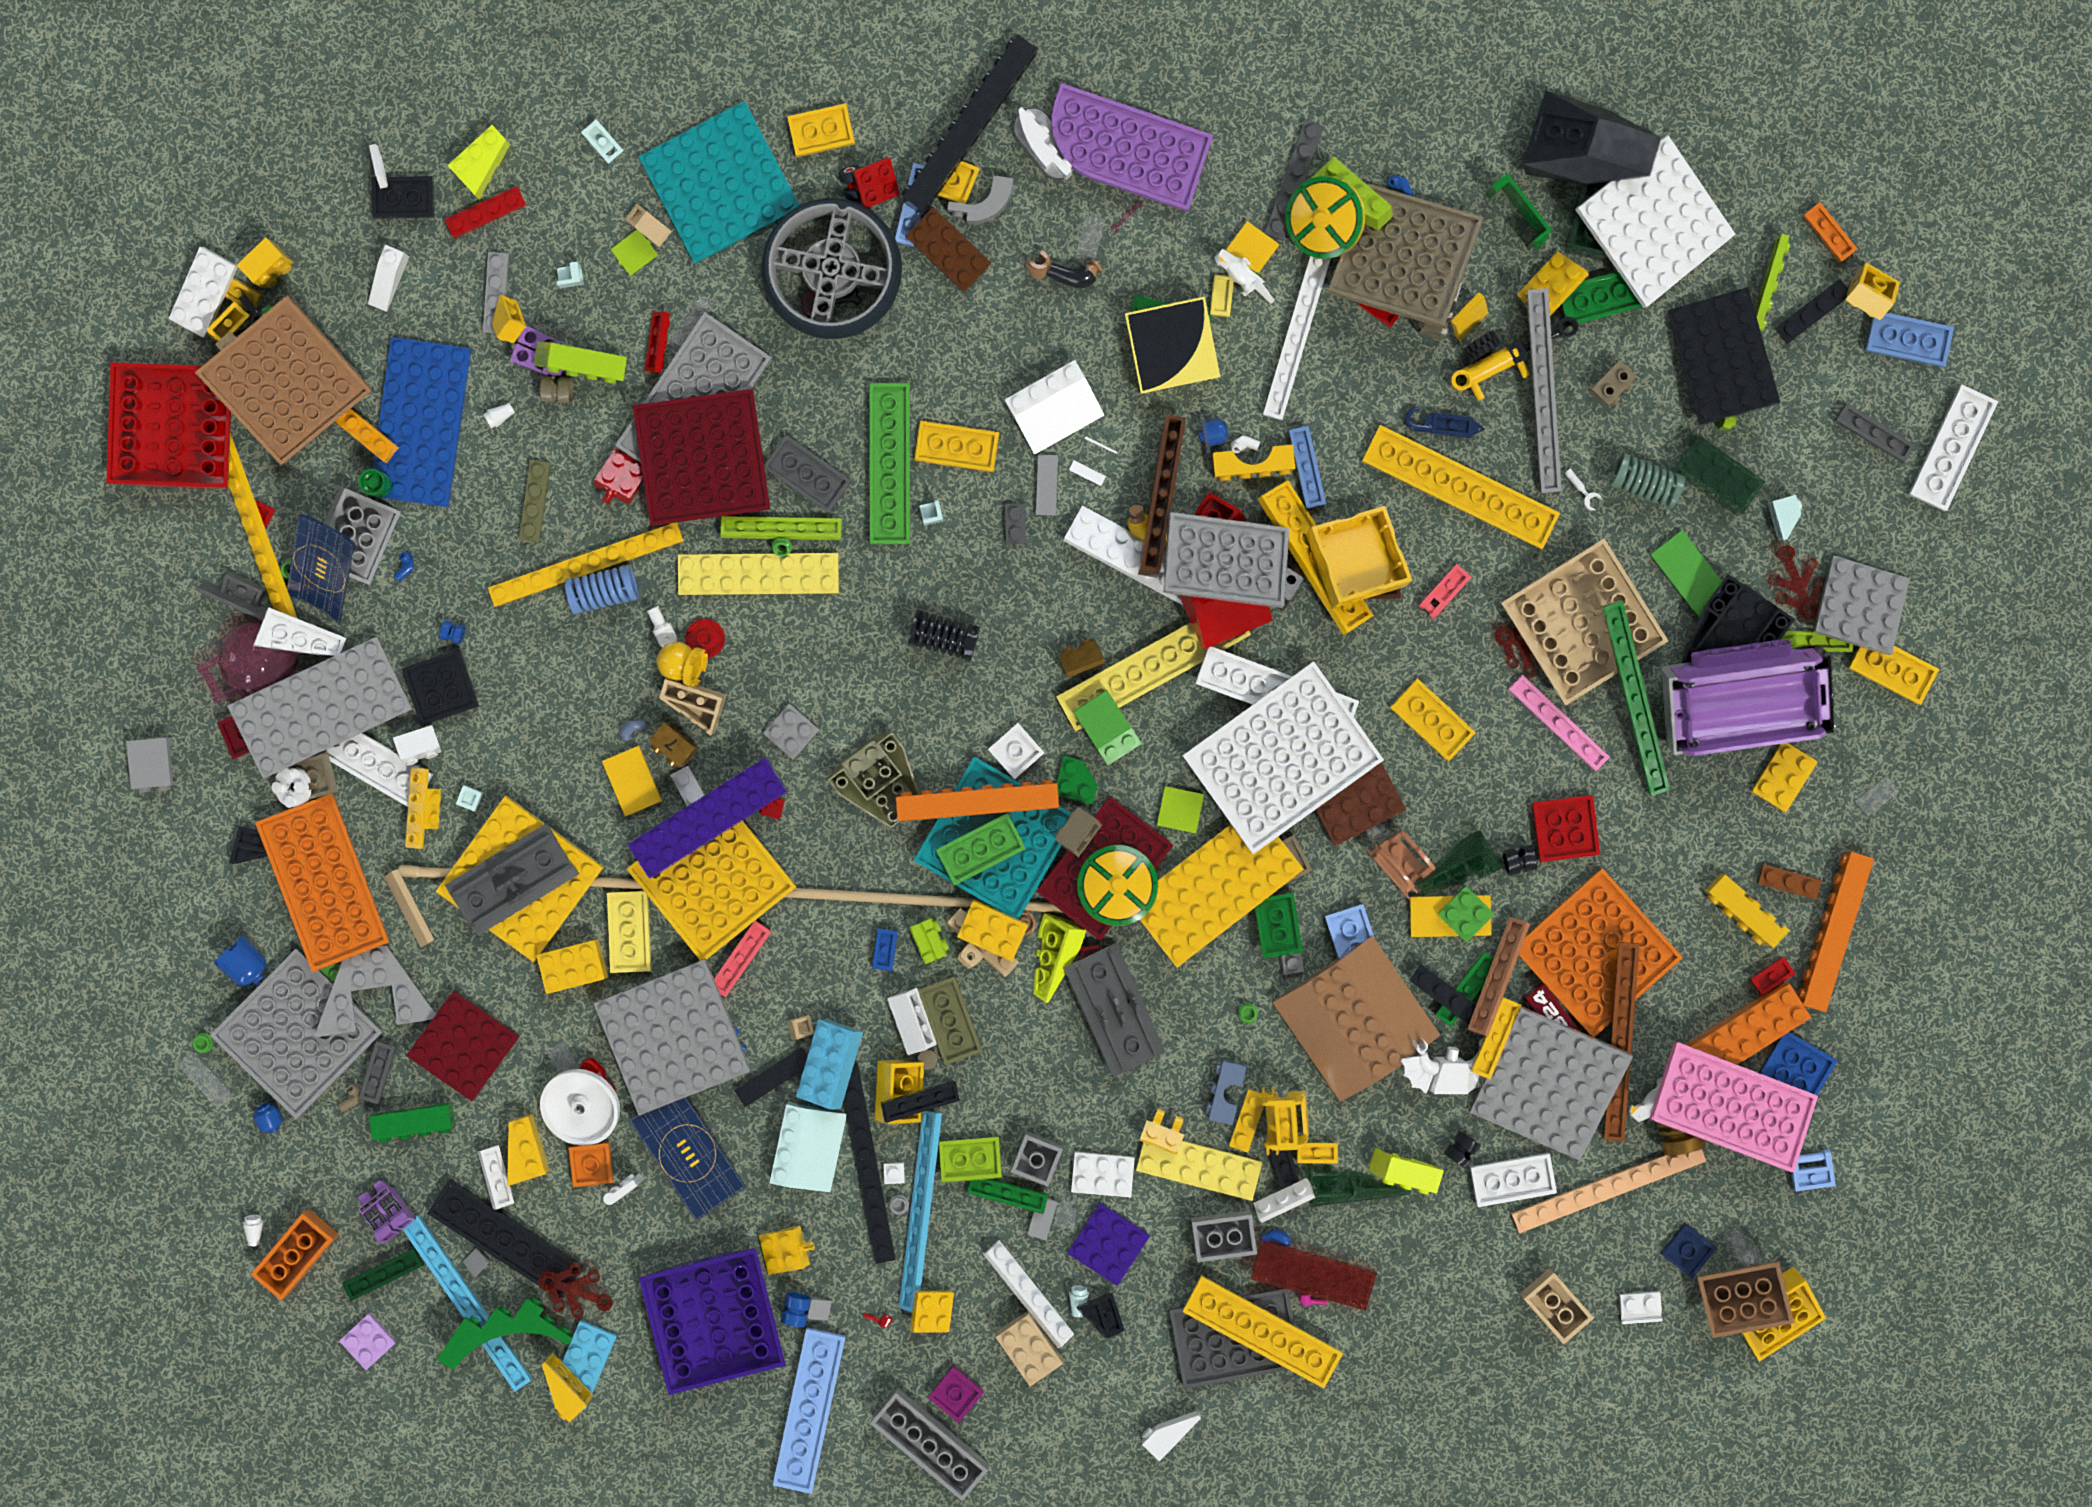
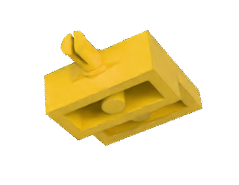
M801 1226L789 1227L780 1231L759 1235L768 1275L799 1270L810 1265L807 1251L814 1250L815 1246H812L813 1242H804Z

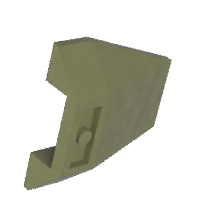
M892 731L869 740L842 760L827 778L841 797L889 828L899 823L896 797H900V793L912 792V796L920 795L904 746Z

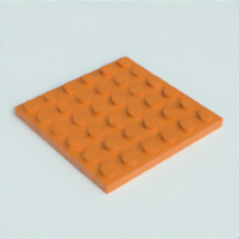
M1603 868L1594 873L1526 934L1518 955L1593 1038L1612 1022L1618 941L1640 944L1635 1000L1683 958Z

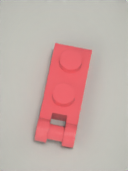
M1455 564L1418 606L1422 610H1427L1430 613L1429 616L1434 619L1472 577L1458 564ZM1433 599L1439 603L1436 607L1430 603Z

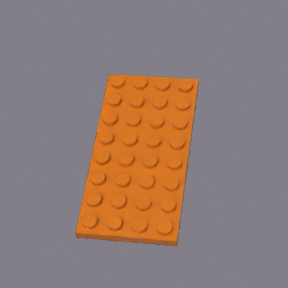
M333 793L255 822L312 972L390 943Z

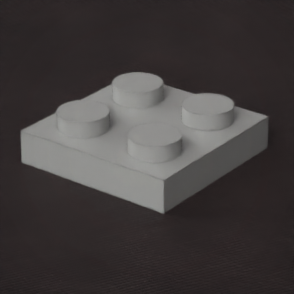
M789 703L763 734L794 760L820 729Z

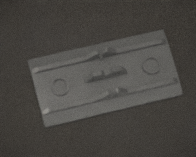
M546 823L445 886L471 928L477 935H480L580 873L571 863Z
M1116 942L1063 967L1112 1077H1116L1165 1052Z

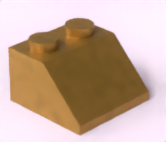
M1090 638L1080 642L1081 646L1073 649L1070 646L1061 650L1062 654L1059 655L1067 678L1105 663L1097 641L1092 642Z

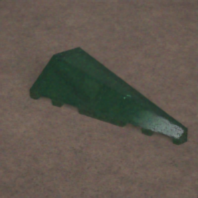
M1307 1163V1179L1310 1181L1315 1198L1309 1200L1310 1207L1406 1196L1411 1192V1190L1374 1181L1375 1176L1344 1169V1172H1337L1331 1170V1165L1326 1164L1324 1168L1313 1166V1163Z

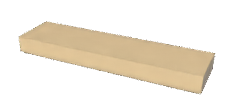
M396 869L384 876L420 948L434 941L399 870Z

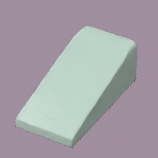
M597 119L581 132L608 164L623 152V149ZM613 147H615V153L613 155H606L607 152H609Z

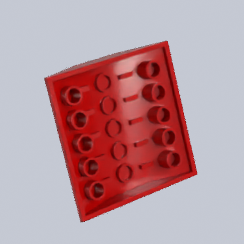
M110 363L107 484L187 489L228 488L231 411L195 373L202 366Z

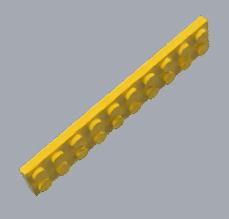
M1379 425L1361 461L1541 550L1544 548L1560 515L1559 512L1382 425Z

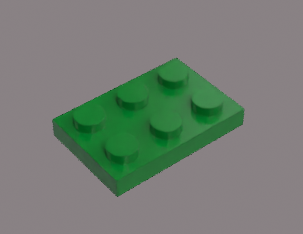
M1294 893L1269 896L1257 905L1255 910L1263 959L1303 953Z

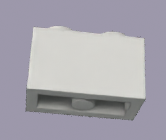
M432 725L393 738L402 765H413L419 759L425 757L426 759H431L441 752Z

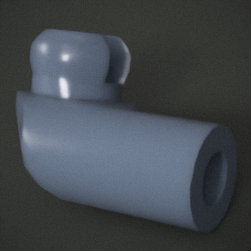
M646 720L627 721L619 731L621 740L629 741L631 734L635 730H646Z

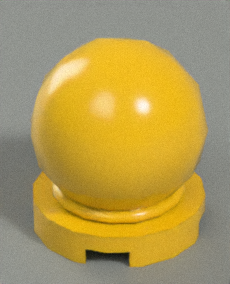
M672 642L660 649L656 658L657 668L662 676L669 680L678 682L683 680L684 685L692 688L697 687L701 682L698 679L701 671H706L708 654L704 653V649L697 647L692 650L691 647L682 642Z

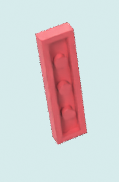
M757 920L753 922L714 978L720 994L724 997H727L772 932Z

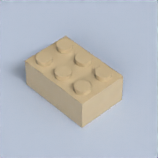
M1550 1268L1520 1293L1523 1299L1563 1344L1594 1319Z
M1028 1310L996 1332V1339L1029 1386H1032L1063 1364L1062 1356Z

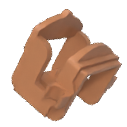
M1403 830L1392 833L1380 845L1372 841L1374 849L1371 851L1366 847L1364 848L1369 857L1379 864L1399 887L1398 890L1409 900L1411 899L1408 896L1410 890L1418 893L1413 883L1419 878L1426 877L1436 869L1423 851ZM1403 837L1426 863L1424 866L1402 843L1400 838Z

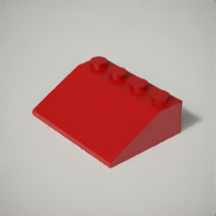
M1179 595L1203 650L1273 621L1270 606Z

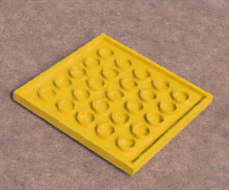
M505 796L435 892L458 907L445 886L447 883L545 823L511 798ZM551 827L550 829L556 840L580 874L488 929L532 962L537 959L536 955L543 951L604 868L602 864Z
M744 821L654 878H648L638 860L627 868L628 872L700 961L711 957L797 887Z

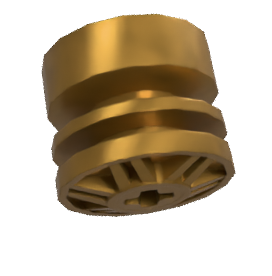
M1656 1122L1657 1127H1661L1658 1130L1659 1134L1669 1135L1661 1140L1664 1155L1688 1154L1701 1150L1706 1146L1705 1140Z

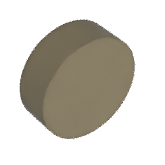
M927 1049L919 1054L918 1062H924L923 1069L930 1070L936 1066L938 1056L933 1050Z

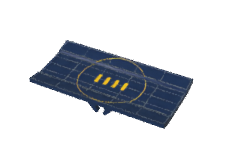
M300 514L298 516L287 586L289 596L307 602L329 614V617L340 623L355 542L350 537L311 516Z
M687 1097L642 1115H637L629 1120L696 1221L746 1187Z

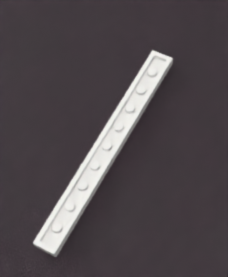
M1311 256L1309 258L1264 408V416L1283 420L1331 258L1320 259Z

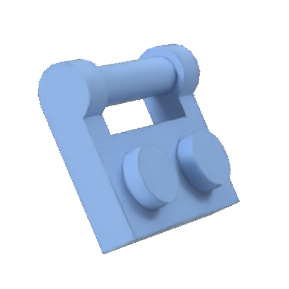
M1829 1149L1822 1150L1820 1153L1799 1155L1794 1173L1791 1172L1794 1191L1836 1186L1832 1156ZM1824 1160L1825 1165L1803 1169L1798 1167L1799 1163Z

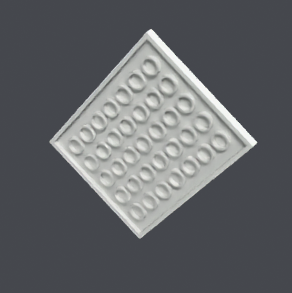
M1315 662L1310 663L1182 755L1252 854L1256 853L1384 760Z

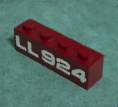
M1541 982L1523 995L1525 999L1523 1004L1527 1009L1579 1031L1545 983Z

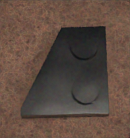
M239 826L229 864L235 865L268 857L258 830Z
M1106 1293L1076 1306L1077 1310L1104 1338H1110L1125 1331L1113 1293Z

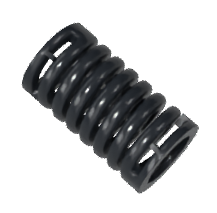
M917 609L908 639L909 645L919 646L920 648L926 647L927 650H931L933 647L934 652L940 650L942 654H945L948 651L949 656L955 654L956 658L961 657V659L967 661L972 660L980 626L968 624L964 635L965 622H961L958 627L957 620H953L951 624V619L946 618L943 624V616H938L936 620L935 614H931L928 620L929 613H923V611Z

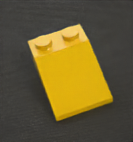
M552 1352L544 1361L542 1367L554 1406L557 1409V1414L560 1418L570 1423L589 1404L594 1395Z

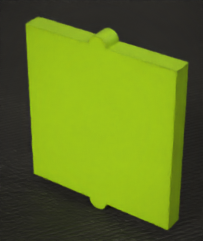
M635 230L610 249L619 260V265H622L630 276L658 256L650 244L651 241L647 240L638 230Z

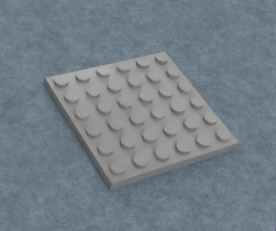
M298 948L210 1034L295 1119H298L384 1032L353 1002L357 1031L315 1037L333 983L320 970L312 972L306 956Z
M706 959L594 1003L638 1115L751 1071Z
M1521 1006L1491 1079H1484L1469 1111L1471 1114L1580 1161L1633 1055Z

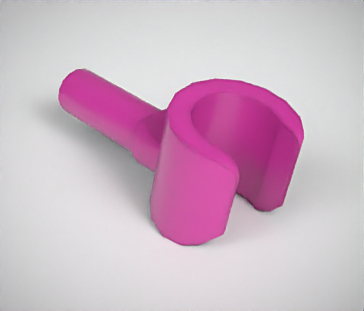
M1310 1293L1299 1294L1300 1303L1304 1306L1328 1304V1300L1311 1299Z

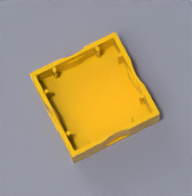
M1385 506L1359 513L1348 519L1335 520L1311 527L1305 534L1332 609L1404 588L1413 581L1404 556L1397 545L1395 532Z

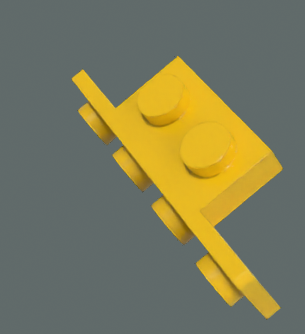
M411 768L406 848L423 849L425 829H438L441 789H428L429 770L425 768Z

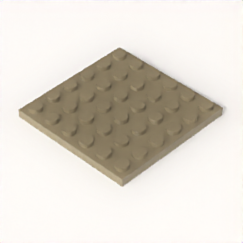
M1368 184L1371 189L1392 206V218L1379 231L1365 224L1358 242L1348 252L1341 255L1330 283L1328 294L1444 328L1484 217Z

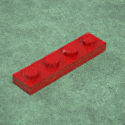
M516 186L444 220L452 237L455 239L527 205L519 187Z

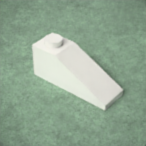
M384 246L377 264L368 302L369 305L386 312L388 311L410 256L390 246Z
M1194 1411L1155 1425L1152 1429L1148 1428L1142 1434V1445L1160 1462L1201 1419L1200 1413Z

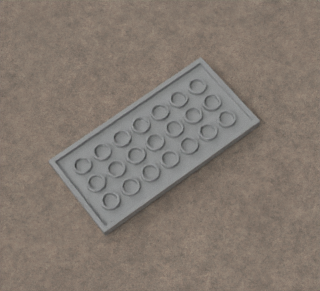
M704 312L643 404L752 389L772 360V357ZM633 418L615 446L641 463L635 419Z
M378 637L228 705L229 711L263 779L413 710Z

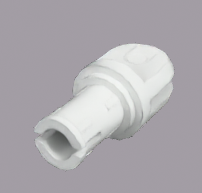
M659 606L648 610L647 613L654 625L652 632L658 644L663 647L666 644L677 642L674 629L670 622H665Z

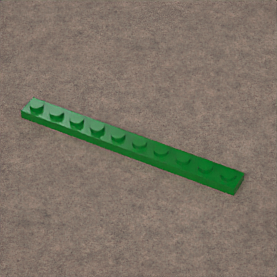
M1618 600L1601 607L1648 793L1650 796L1669 791L1670 786L1624 603L1622 600Z

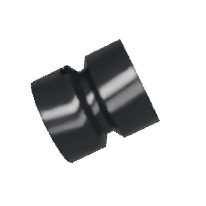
M1532 845L1519 847V850L1515 848L1503 850V860L1508 876L1520 874L1521 870L1525 872L1537 870V861Z
M1459 1131L1453 1139L1455 1143L1450 1144L1444 1154L1465 1169L1471 1161L1470 1156L1475 1155L1481 1145L1462 1131Z

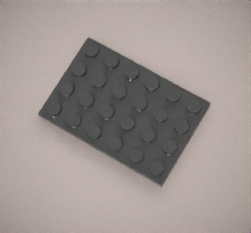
M1287 1287L1240 1295L1294 1325ZM1184 1306L1169 1309L1184 1389L1289 1370L1182 1312Z

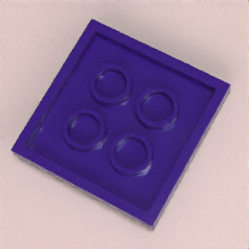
M1099 1202L1067 1251V1254L1118 1286L1147 1242L1150 1234Z

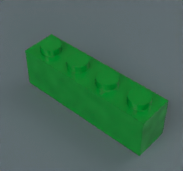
M452 1103L383 1112L369 1116L372 1140H379V1143L391 1141L393 1137H399V1140L408 1139L413 1134L424 1137L431 1135V1132L438 1131V1134L451 1132L450 1129L456 1126Z

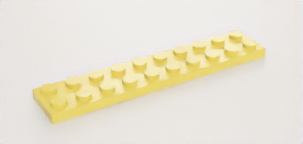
M1189 623L1056 697L1076 732L1082 729L1083 726L1073 711L1106 689L1120 708L1203 662L1207 649L1203 650L1192 624ZM1249 631L1212 647L1223 651L1250 636L1251 633Z

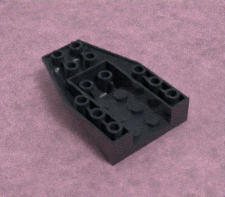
M1545 90L1523 161V167L1526 175L1583 185L1649 177L1654 166L1661 137L1605 108Z

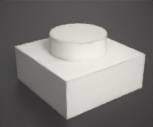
M904 1162L884 1163V1184L905 1183Z

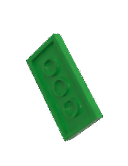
M1619 272L1584 280L1561 304L1563 317L1575 318L1578 325L1642 308V305ZM1565 322L1566 328L1572 326L1570 323Z

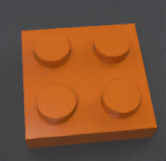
M610 1142L569 1147L573 1187L614 1182Z

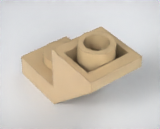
M638 204L634 206L625 218L627 222L658 247L666 241L672 232Z

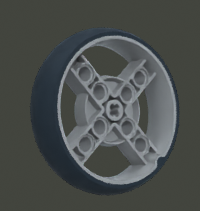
M824 198L809 201L794 208L776 224L764 247L761 276L770 304L786 323L798 331L813 337L841 339L866 331L888 312L901 284L902 260L894 235L878 215L853 201L839 198ZM832 215L827 239L818 241L807 252L782 248L789 235L803 223L817 217ZM852 219L865 225L878 238L885 253L887 268L861 263L855 249L847 243ZM837 226L845 227L842 233H836L834 230ZM838 245L841 247V250L838 253H832L830 251L831 247ZM790 257L797 258V262L795 264H787V260ZM809 261H816L817 266L809 269L807 268V263ZM831 265H834L835 269H833L832 272H829L828 268H830ZM777 269L802 274L807 287L816 294L811 319L798 313L787 302L779 287ZM849 269L857 271L853 277L847 276L846 272ZM868 273H875L877 275L873 281L866 279ZM826 284L833 286V289L828 293L822 291L823 286ZM857 285L882 290L876 301L862 314L846 321L831 323L836 298L849 294ZM821 304H827L829 306L826 312H820L818 310Z

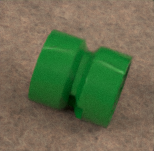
M367 469L359 477V486L366 494L374 497H384L391 491L392 481L384 472L376 469Z

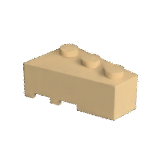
M666 678L659 698L679 713L685 715L691 722L700 726L711 736L716 731L727 695L699 685L692 688L684 685L683 680L678 682Z

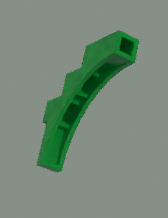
M534 1296L531 1299L527 1297L514 1317L511 1316L512 1312L504 1306L501 1308L496 1307L483 1327L480 1325L481 1321L473 1316L468 1318L466 1316L436 1360L454 1370L463 1358L475 1348L491 1339L507 1334H541L555 1338L566 1345H569L573 1336L570 1335L572 1331L561 1325L559 1328L553 1324L555 1320L548 1315H540L544 1310V1307L541 1306L543 1302Z

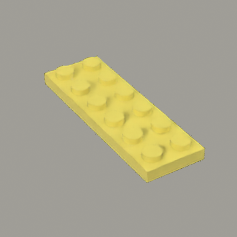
M1182 1141L1178 1154L1175 1155L1143 1142L1136 1171L1253 1201L1262 1161Z

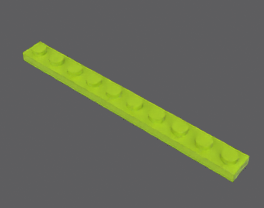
M1780 234L1776 238L1755 307L1760 331H1763L1766 326L1767 320L1765 315L1771 309L1773 303L1770 300L1772 292L1775 293L1778 287L1776 279L1778 273L1780 274L1784 267L1783 256L1787 254L1790 247V242H1788L1790 236L1786 234ZM1737 416L1721 420L1718 429L1728 431L1731 427L1733 428L1736 424Z

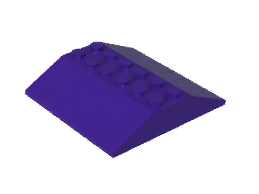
M756 1248L720 1253L684 1262L639 1277L668 1395L786 1366Z

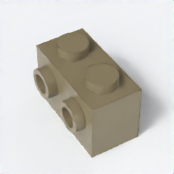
M1619 360L1588 392L1605 408L1609 405L1613 407L1621 399L1619 395L1624 390L1628 392L1635 385L1633 380L1637 376Z
M1078 807L1069 815L1064 827L1058 830L1055 840L1079 858L1102 824Z

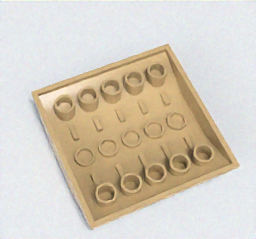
M1605 539L1560 564L1501 602L1565 706L1618 673L1602 605L1618 600L1623 601L1638 660L1668 642V639Z

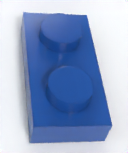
M878 928L872 968L893 971L898 931Z

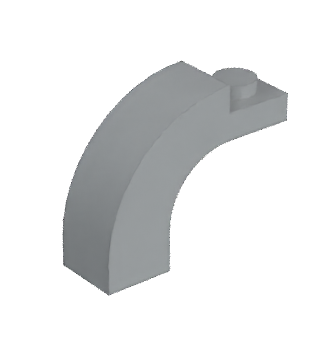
M993 175L991 192L984 201L974 205L949 202L948 213L952 214L954 218L967 216V224L972 225L982 224L994 219L1001 214L1010 201L1014 184L1013 178Z

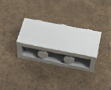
M917 988L887 998L907 1055L927 1050L937 1044Z

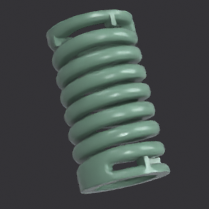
M1624 452L1619 456L1609 480V486L1616 489H1621L1622 487V491L1627 492L1629 490L1631 495L1636 493L1637 497L1641 498L1643 496L1644 500L1650 499L1651 503L1658 501L1659 506H1664L1669 510L1673 509L1685 484V476L1677 473L1673 474L1670 470L1666 471L1665 468H1659L1657 465H1652L1650 462H1645L1642 459L1637 460L1636 457H1630V455Z

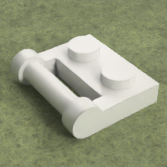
M633 1173L622 1180L619 1184L620 1187L614 1186L610 1189V1192L604 1195V1202L607 1205H612L636 1188L644 1180L640 1173L635 1176Z

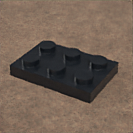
M432 176L386 177L388 186L381 189L377 178L372 177V215L374 219L435 218L434 178Z

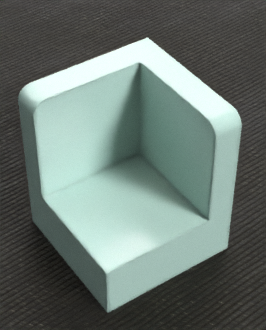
M571 262L570 266L557 269L559 281L556 282L559 288L584 285L581 265L578 262Z
M939 500L920 505L924 526L944 521Z

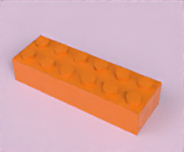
M1782 982L1763 996L1758 997L1684 1045L1738 1065L1809 1020L1811 1016L1789 983Z

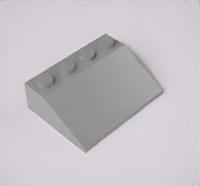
M340 486L324 524L350 537L355 542L349 577L370 585L401 511Z

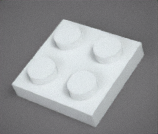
M1019 723L988 749L1014 779L1044 754V751Z

